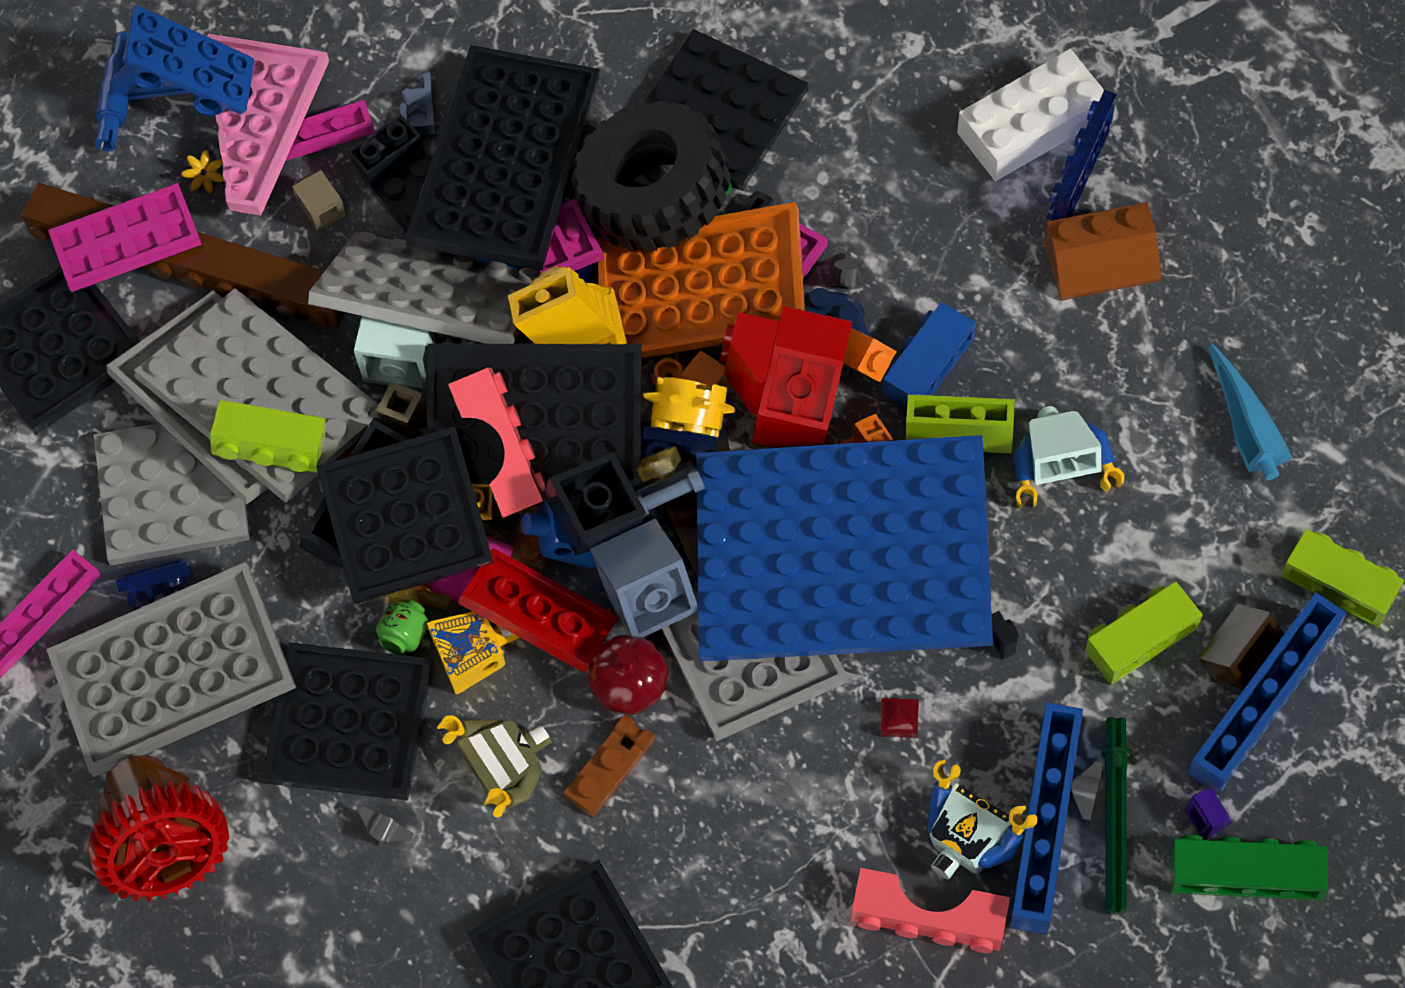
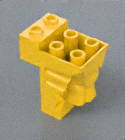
M554 266L541 272L540 276L531 282V285L508 295L514 325L534 344H627L614 289L612 287L604 288L593 283H585L584 279H579V275L570 267Z

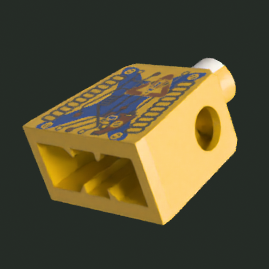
M473 611L427 623L431 638L456 695L501 669L506 664L501 646L519 639L518 636L498 625L491 626L489 620Z

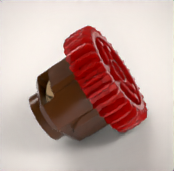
M148 755L133 756L119 762L106 774L104 791L99 799L98 821L93 823L94 831L89 833L90 843L87 846L91 859L90 862L102 886L107 887L110 894L118 893L121 899H125L130 895L134 902H137L142 896L145 897L147 902H151L154 896H160L164 901L166 894L174 892L179 896V890L185 887L192 890L193 882L196 880L205 882L204 874L206 872H215L214 863H221L223 861L222 853L228 850L227 841L230 839L228 823L216 798H212L208 790L201 791L197 785L191 786L189 778L185 774L167 768L156 757Z

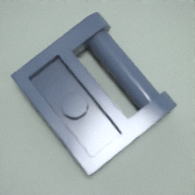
M687 460L642 481L641 487H633L646 515H648V510L692 490L695 493L705 489V486L692 461Z

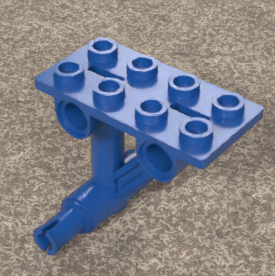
M135 6L132 9L128 32L121 31L115 34L113 53L105 62L102 83L98 91L99 99L95 116L99 126L94 144L97 149H100L102 142H104L102 151L106 152L116 149L118 130L125 123L129 100L193 93L195 94L194 108L201 114L219 115L226 108L243 114L247 110L254 58L143 7Z

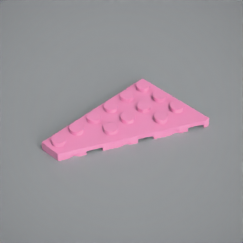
M208 33L207 37L254 58L247 110L243 114H239L226 108L222 113L216 115V122L219 130L218 139L223 162L226 202L229 210L261 216L329 63L328 54L322 51Z

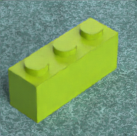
M908 394L906 440L982 435L984 452L1012 454L1015 399Z
M219 400L210 433L211 454L218 455L227 460L241 459L253 461L262 466L276 465L288 467L296 472L310 471L317 473L316 466H319L326 438V418Z
M1307 528L1286 562L1281 577L1313 594L1316 592L1334 605L1377 628L1380 627L1404 582V579L1398 577V574L1391 568L1377 566L1366 560L1360 552L1354 549H1345L1335 544L1326 534L1313 532Z
M1177 582L1168 587L1161 585L1148 594L1145 602L1137 607L1135 604L1129 605L1118 614L1116 621L1108 626L1106 623H1102L1088 634L1089 638L1085 653L1110 685H1113L1199 628L1203 614Z

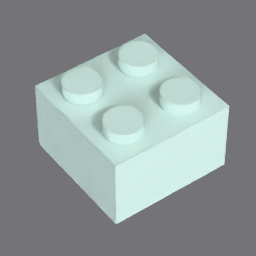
M362 316L354 353L363 382L389 385L390 382H394L410 389L427 391L428 344H436L434 332Z

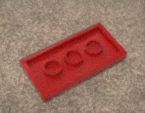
M493 548L491 554L494 564L478 569L461 594L458 604L586 673L594 651L605 643L619 617Z

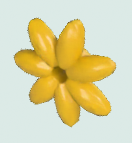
M207 150L202 152L200 161L191 155L187 156V161L193 169H187L181 175L185 178H194L190 190L196 191L203 184L206 192L212 194V181L224 182L223 176L214 172L223 164L222 160L210 162ZM201 170H204V176L201 175Z

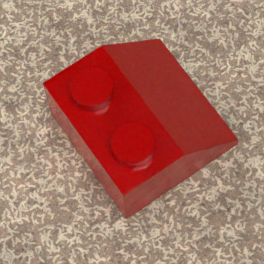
M737 312L735 325L727 324L720 361L726 362L724 376L749 412L758 415L779 321Z

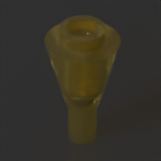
M424 585L385 595V597L389 598L388 605L395 601L405 602L409 599L419 603L421 606L426 604L444 610L448 609L451 596L430 591Z

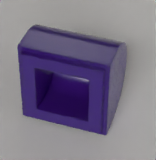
M1212 788L1193 795L1185 808V813L1198 834L1203 837V840L1220 833L1232 823L1231 817Z

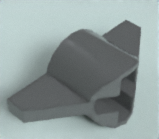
M846 253L845 259L835 261L832 286L856 288L858 264L851 260V253Z
M1094 762L1082 774L1077 776L1071 785V795L1083 820L1090 821L1103 767L1102 762Z
M363 805L358 811L370 841L374 845L382 846L389 843L410 841L414 835L413 832L400 826L388 816L376 813Z

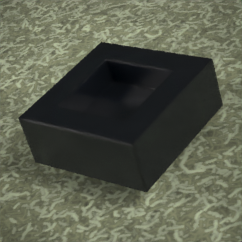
M1000 611L992 614L993 645L1001 658L1005 659L1015 654L1019 634L1010 619L1005 620Z

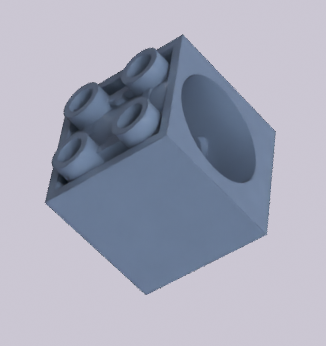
M656 519L590 548L607 598L630 636L645 637L698 612V605L683 560Z

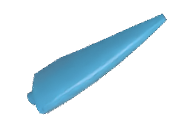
M1211 344L1208 349L1225 396L1233 426L1235 443L1249 472L1262 470L1266 480L1275 479L1279 476L1276 466L1289 461L1292 455L1280 431L1252 388L1214 344Z

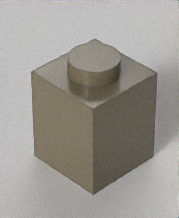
M322 170L313 175L304 176L297 184L292 186L297 204L317 232L346 216L340 196Z
M390 382L376 413L381 424L408 439H413L427 414V407L423 393Z

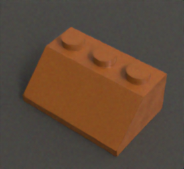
M1147 202L1049 221L1046 224L1044 244L1061 301L1159 282L1162 279L1157 233Z

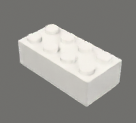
M1069 49L960 111L957 133L996 182L1105 119L1110 97L1075 53Z

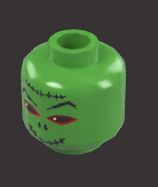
M409 599L405 602L395 601L390 603L376 626L379 644L389 652L397 655L415 651L428 631L427 623L429 621L423 614L425 609L419 603Z

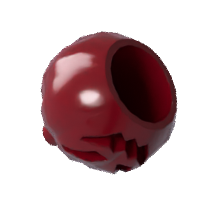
M619 635L611 638L594 651L587 681L590 691L604 708L614 713L632 716L646 711L659 701L666 689L669 670L665 658L651 641L643 637Z

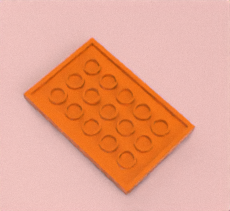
M795 202L715 216L708 226L704 225L699 229V233L691 239L686 238L678 242L679 245L671 248H657V251L646 252L643 249L631 251L621 248L620 244L615 246L606 242L602 236L597 237V242L603 252V260L598 261L599 286L604 288L612 287L614 289L627 344H641L642 358L724 345L723 341L727 324L735 325L737 312L780 322L783 305L805 310L799 208Z

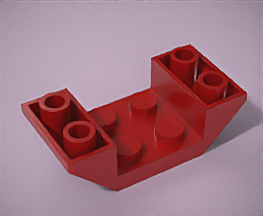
M783 305L752 443L773 448L824 445L852 321Z

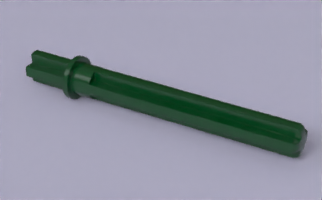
M1108 717L1106 718V748L1101 751V756L1105 758L1106 770L1105 911L1111 915H1123L1127 910V758L1131 757V751L1126 749V718Z

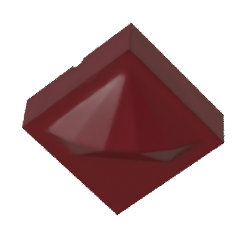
M882 698L881 737L917 738L919 699Z

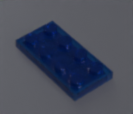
M1104 90L1099 102L1093 100L1087 114V120H1089L1087 127H1081L1076 137L1074 147L1077 148L1074 156L1068 155L1062 170V174H1064L1062 182H1056L1049 199L1052 203L1047 219L1054 221L1072 217L1110 133L1117 98L1116 93Z

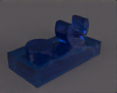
M644 426L642 437L643 439L653 441L646 449L647 459L653 460L655 450L663 447L666 450L665 462L669 463L674 459V449L670 444L686 447L685 454L696 456V453L716 452L718 438L713 435Z
M187 557L120 575L116 579L119 592L130 590L127 595V601L130 607L134 608L137 606L135 594L139 591H143L148 595L150 603L155 601V591L148 584L164 582V586L167 588L185 583V576H189L192 569Z

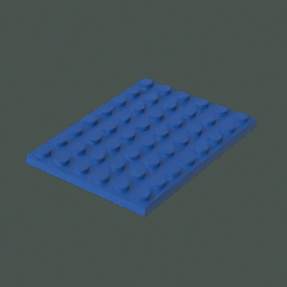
M982 435L696 453L697 471L705 486V489L697 492L699 658L701 662L993 646Z

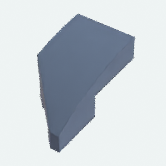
M426 72L421 76L422 81L413 89L406 88L401 92L403 102L400 104V114L421 136L435 134L431 73Z

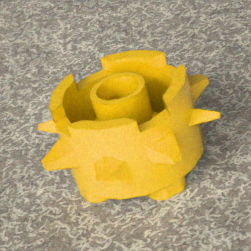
M657 377L655 392L643 393L645 400L653 403L651 427L665 429L666 431L685 434L686 432L697 433V435L718 438L722 427L723 414L735 413V408L725 403L727 388L712 384L711 387H706L705 384L696 383V381Z

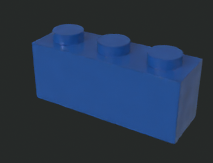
M943 302L938 305L934 312L929 310L920 323L921 329L915 337L911 335L906 339L900 350L901 356L895 363L891 361L889 368L882 378V394L906 409L908 394L933 395L975 339L976 322Z

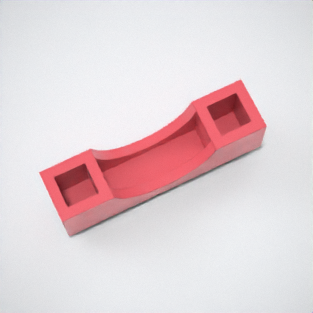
M486 368L448 384L461 417L477 418L487 422L495 428L503 441L505 450L504 463L497 477L489 484L502 517L510 516L544 502L546 499L543 493L547 484L541 472H534L530 460L534 459L535 456L528 439L521 440L516 427L521 425V421L513 405L508 407L503 394L508 392L501 373L494 374L492 368Z
M860 868L851 921L858 922V926L866 930L878 931L882 927L895 930L897 935L906 938H917V935L932 937V941L937 944L953 946L957 942L970 945V949L976 952L992 953L993 950L1000 951L1010 897L972 890L966 900L959 906L948 911L932 912L917 907L905 896L901 889L898 875Z

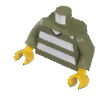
M452 715L443 718L437 729L445 728L450 731L443 736V743L451 744L456 737L461 739L457 742L461 755L487 794L483 805L486 806L491 803L496 807L493 812L494 817L499 818L503 815L505 809L515 807L530 799L540 779L539 774L542 771L540 761L535 753L552 743L541 724L522 734L513 720L505 722L501 719L460 721Z

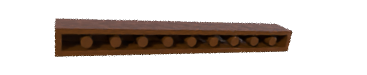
M38 182L21 217L32 236L40 240H47V238L51 239L48 230L108 209L114 205ZM198 231L197 233L202 245L142 266V268L151 270L159 277L166 279L174 277L183 280L184 283L194 288H201L202 286L212 289L223 297L236 288L259 308L266 306L276 309L286 317L293 318L298 316L308 319L310 323L318 327L330 326L338 329L345 314L343 311L308 304L309 291L325 271Z

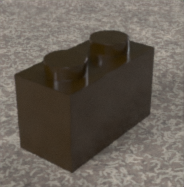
M1237 604L1197 659L1214 682L1244 690L1284 636V632L1271 612Z

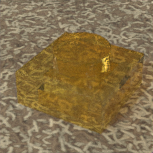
M676 446L643 458L637 468L642 482L654 478L655 482H659L671 477L675 473L674 470L681 460Z

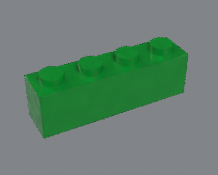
M1184 835L1180 839H1174L1171 848V894L1323 901L1328 892L1327 846H1317V843L1314 841L1300 840L1294 842V844H1279V841L1276 839L1264 838L1257 840L1256 843L1241 842V839L1237 837H1221L1218 841L1203 840V837L1198 835Z

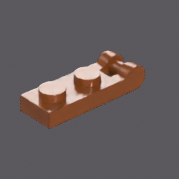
M627 714L618 721L613 732L563 792L565 798L593 818L648 751L656 738V735L648 729L643 731L635 725L636 721ZM626 737L635 742L630 750L621 745Z

